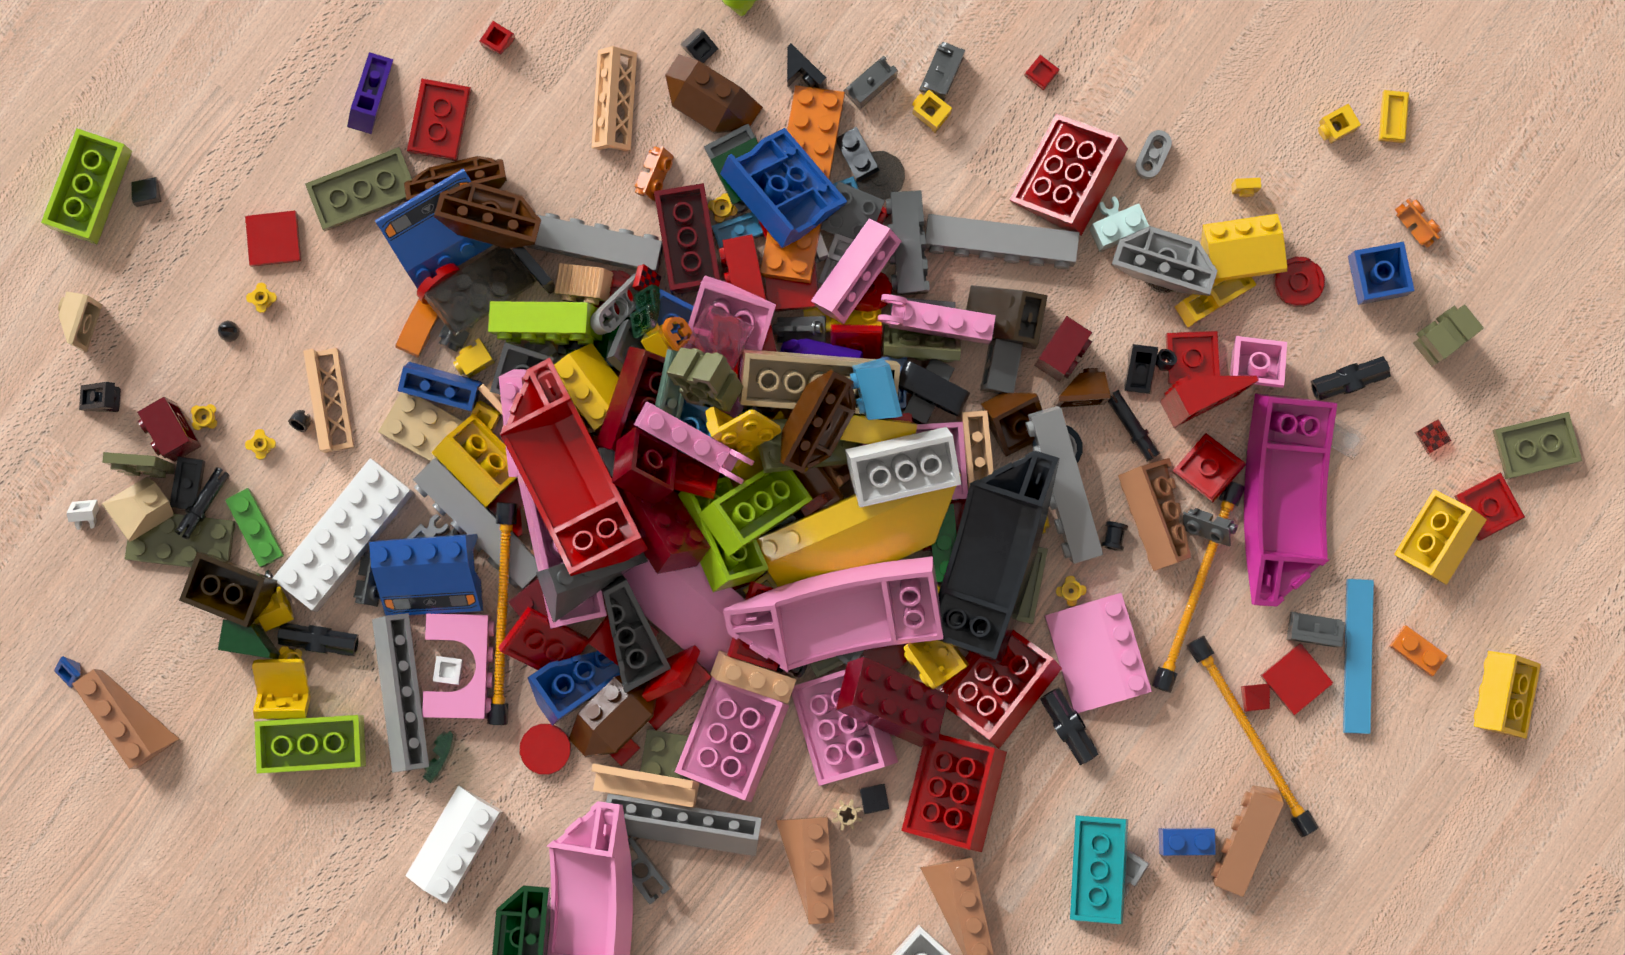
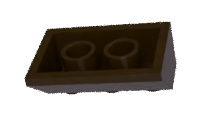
M197 552L179 601L249 628L268 606L278 580L212 554Z

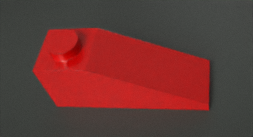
M696 661L684 686L657 698L654 716L648 721L651 726L657 731L712 679L711 675Z

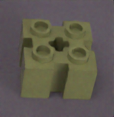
M1465 304L1458 309L1454 305L1436 318L1439 322L1438 324L1436 321H1433L1416 334L1419 338L1413 344L1432 367L1451 355L1460 346L1483 330L1484 327Z
M681 347L666 372L673 383L681 387L679 392L687 403L699 406L710 404L711 407L714 406L719 410L730 412L743 388V385L737 378V374L731 370L727 358L717 352L713 354L706 352L705 354L697 348L687 349Z

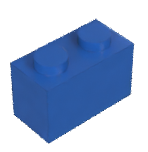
M1159 828V854L1163 856L1216 855L1215 829Z

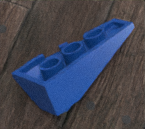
M597 650L592 653L548 663L530 675L528 681L537 705L551 725H554L597 695L615 676L620 675L617 664Z

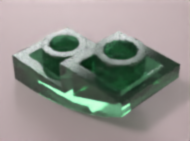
M651 284L634 294L636 311L630 314L634 338H638L654 329L657 324L660 312L659 286Z
M443 731L434 741L436 747L432 751L440 758L437 760L434 757L429 762V767L424 768L427 772L423 776L430 784L438 779L450 760L457 737L454 731H449L448 733Z

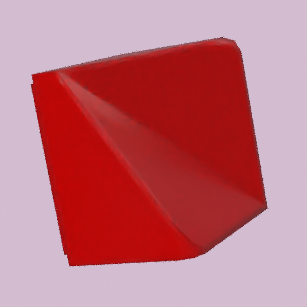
M492 21L479 42L481 46L501 55L516 37L513 32Z
M1269 683L1241 686L1244 712L1270 709Z
M631 738L617 753L609 755L620 766H623L640 747Z

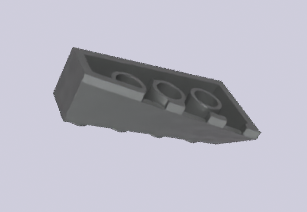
M922 191L891 192L890 199H886V213L891 214L892 224H887V227L902 241L890 257V265L895 264V274L891 275L892 290H896L897 295L926 294L930 290L929 281H926L928 262L924 251H926L925 231H923Z
M644 552L625 562L570 576L564 563L536 572L552 621L556 622L633 567L648 562Z
M622 575L601 591L605 600L622 685L626 693L671 668L627 579Z

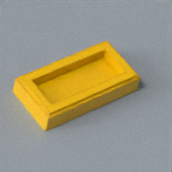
M1384 90L1382 92L1378 141L1404 143L1406 141L1409 92Z

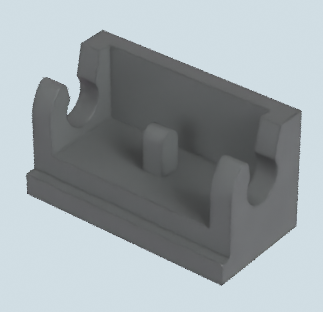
M942 42L941 45L939 44L919 91L926 93L930 90L941 100L945 101L964 58L965 49H960L946 42Z
M882 56L843 90L859 110L897 78L898 70L894 65L890 66L887 63L885 56Z
M994 339L990 342L980 391L995 394L1014 393L1023 344L1001 339Z
M1290 612L1286 640L1339 648L1343 646L1345 622H1342L1340 619Z

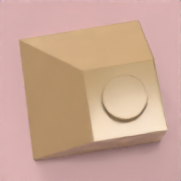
M66 291L65 297L61 298L58 305V316L68 344L87 352L103 304L88 295Z
M148 477L102 503L129 542L174 516L168 499L157 484Z

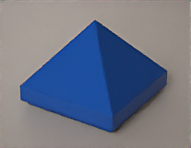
M64 656L59 659L54 669L55 673L71 688L74 687L72 684L81 675L80 663Z

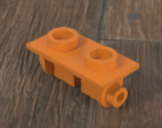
M654 146L653 150H649L643 167L650 169V172L641 171L634 186L636 194L640 196L646 195L654 202V191L662 190L663 181L667 172L672 167L674 157L664 147Z
M1409 198L1406 200L1409 204L1405 207L1402 203L1395 209L1398 213L1396 216L1407 228L1416 223L1418 227L1411 234L1421 246L1424 245L1428 248L1434 243L1432 239L1434 236L1437 239L1442 237L1439 234L1442 229L1433 219L1429 221L1424 216L1423 212L1426 210L1417 199L1412 201Z

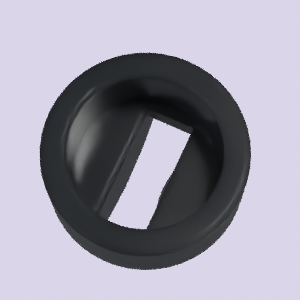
M224 321L218 327L220 338L227 342L234 341L239 336V327L232 321ZM234 328V332L222 331V329Z
M1161 349L1157 354L1155 365L1161 371H1169L1176 364L1177 356L1169 349Z
M297 410L292 414L288 422L297 431L306 432L311 423V415H305V410Z

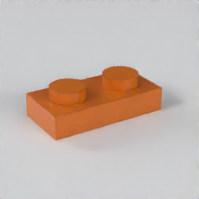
M1407 625L1402 627L1390 644L1392 649L1431 677L1436 674L1448 657L1447 654Z

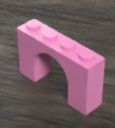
M426 614L425 640L459 641L465 644L475 657L476 670L470 683L458 691H423L422 717L487 719L492 703V698H488L489 688H493V672H489L490 662H494V647H490V637L495 636V621H491V616Z

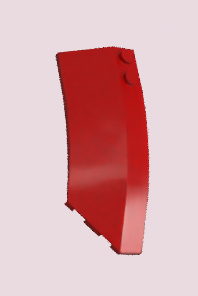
M551 358L527 369L523 377L524 383L520 393L516 394L510 409V417L506 426L503 425L500 436L526 484L570 576L622 563L648 550L617 486L612 483V476Z

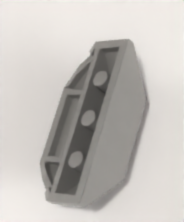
M1152 226L1120 239L1112 262L1114 267L1132 278L1187 294L1209 296L1217 274V269L1212 264L1199 241Z

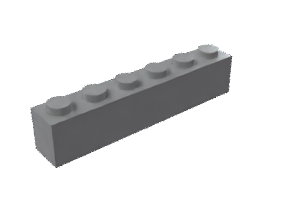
M546 213L545 216L538 215L541 219V224L535 245L523 246L636 271L639 265L645 264L656 273L658 272L663 250L662 241L658 240L659 237L655 235L644 234V237L636 236L633 231L627 229H619V232L609 230V226L595 223L593 227L584 225L585 221L580 219L560 220V216Z
M928 214L925 239L926 249H929V252L933 254H944V251L954 252V255L958 257H969V254L979 255V258L983 260H994V257L1004 258V261L1008 263H1019V260L1029 261V264L1032 266H1044V263L1054 264V268L1069 269V266L1073 267L1076 263L1079 232Z
M1055 406L1029 414V422H1026L1027 430L1030 437L1034 436L1037 445L1033 447V451H1039L1060 458L1049 506L1051 510L1055 509L1058 519L1054 520L1058 534H1062L1065 543L1061 544L1064 557L1069 558L1075 564L1103 555L1062 409Z
M434 458L413 479L417 483L414 488L423 497L429 495L435 501L433 507L443 516L447 513L453 519L451 525L459 533L462 534L465 531L467 534H477L478 539L474 548L479 552L483 549L490 556L487 559L488 562L498 570L500 567L499 563H501L499 560H501L500 540L502 539L500 537L502 536L500 524H496V516L437 458ZM511 532V536H509L511 537V542L509 543L511 545L509 546L510 559L508 560H510V565L508 567L510 568L508 569V580L513 587L517 588L520 586L523 589L537 575V564L535 556Z
M409 613L387 615L372 619L392 773L429 767Z
M607 795V803L623 805L627 836L756 856L762 818L621 795Z

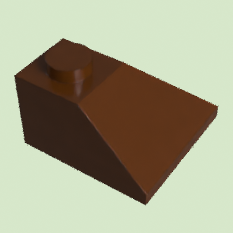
M1098 368L1083 369V373H1079L1054 402V407L1105 405L1111 398L1105 371L1098 372Z
M1001 393L981 403L982 410L988 413L989 428L1006 457L1033 443L1034 436H1029L1026 422H1029V414L1042 411L1041 403L1036 393Z

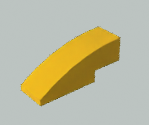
M1252 277L1214 282L1209 296L1192 294L1178 303L1175 309L1187 328L1246 293L1257 284Z
M854 414L840 440L864 444L877 443L916 434L917 424L892 419L868 420L864 415Z

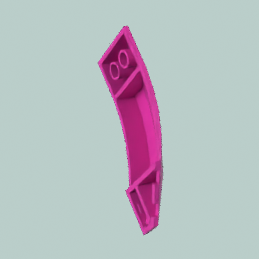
M1255 393L1247 446L1244 486L1245 552L1251 602L1253 605L1277 607L1285 600L1284 597L1293 589H1298L1307 581L1315 569L1320 565H1325L1330 560L1327 553L1326 505L1329 461L1337 403Z

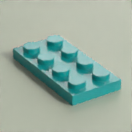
M1075 815L1070 920L1123 924L1128 819Z

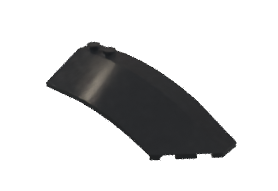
M1034 450L1026 454L1025 457L993 471L992 474L969 483L970 486L959 529L938 593L943 629V639L938 641L1002 663L1038 552L1060 458Z

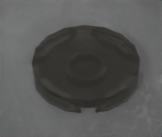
M873 151L871 154L880 171L860 182L856 180V184L859 190L886 201V199H890L891 192H900L905 181V170L901 161L896 156L885 151Z

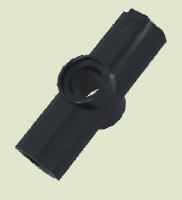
M1382 356L1359 365L1355 363L1336 370L1335 373L1324 375L1310 382L1314 397H1316L1317 401H1321L1342 393L1345 395L1365 388V385L1391 377L1388 361Z
M285 623L280 626L277 636L278 644L305 648L306 651L325 654L331 652L355 656L359 644L358 634L333 631L332 628L313 625L307 627Z
M1060 687L1042 696L1040 700L1052 718L1057 734L1063 742L1067 743L1079 765L1087 763L1099 755L1093 741L1085 731L1087 729L1077 711L1072 709Z

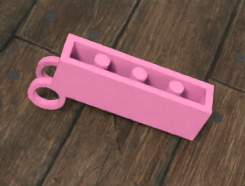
M883 294L881 297V301L892 304L891 315H878V321L889 324V328L990 344L992 341L996 315L908 301L907 298L896 295Z
M649 402L645 403L634 423L635 426L741 485L744 480L731 473L737 460L740 459L751 466L755 462Z

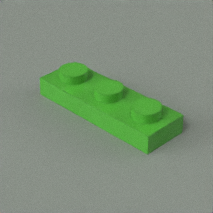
M249 488L225 499L259 567L262 568L284 556Z

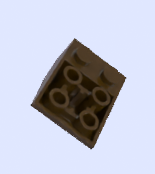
M971 285L966 310L996 315L992 340L1001 339L1023 344L1022 347L1036 349L1039 344L1048 295L1024 290Z

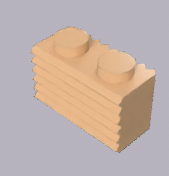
M559 263L554 293L561 296V300L565 302H576V299H584V302L599 305V301L606 302L609 299L613 272L605 268Z

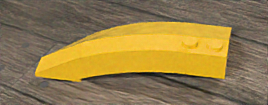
M956 486L859 507L855 494L811 515L765 533L756 540L768 565L769 570L767 571L777 586L780 587L803 579L848 568L898 561L936 542Z

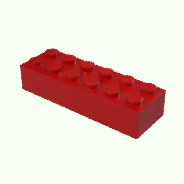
M753 235L722 240L723 248H719L722 268H728V272L724 273L725 282L766 300ZM770 323L762 351L777 352Z

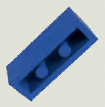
M408 362L403 366L397 391L472 411L479 399L480 391L478 388L483 382Z

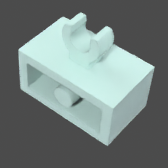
M1115 196L1111 198L1113 204L1111 209H1107L1103 201L1099 203L1100 212L1107 217L1093 223L1089 229L1099 252L1117 245L1120 239L1149 227L1139 203L1120 212L1118 211L1119 201Z

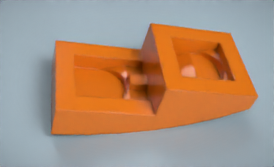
M418 299L401 331L395 348L419 358L430 339V332L439 319L442 309L430 303L423 304Z

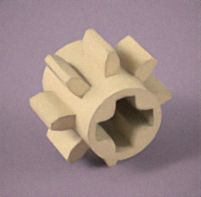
M852 799L849 805H844V802L839 800L841 807L839 809L832 808V811L837 813V817L832 822L840 821L842 823L840 830H843L845 825H850L851 829L854 830L853 823L855 820L862 822V819L857 817V812L861 811L862 808L854 809L852 807L854 800ZM847 807L851 808L854 818L848 819L847 822L842 821L841 810L846 811Z

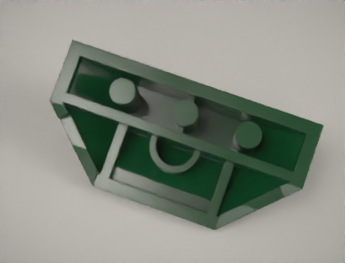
M523 885L496 909L492 955H547L551 913L550 887Z

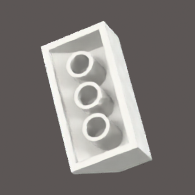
M947 427L845 449L849 472L859 507L961 485L954 439Z
M458 786L406 877L444 903L451 902L503 811Z

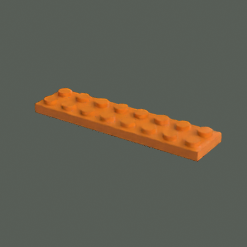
M795 85L787 131L830 180L845 92ZM822 223L801 239L783 248L768 232L760 270L761 276L811 283Z

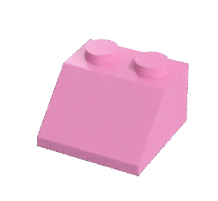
M1236 336L1231 356L1230 375H1257L1259 381L1255 385L1284 388L1287 342Z

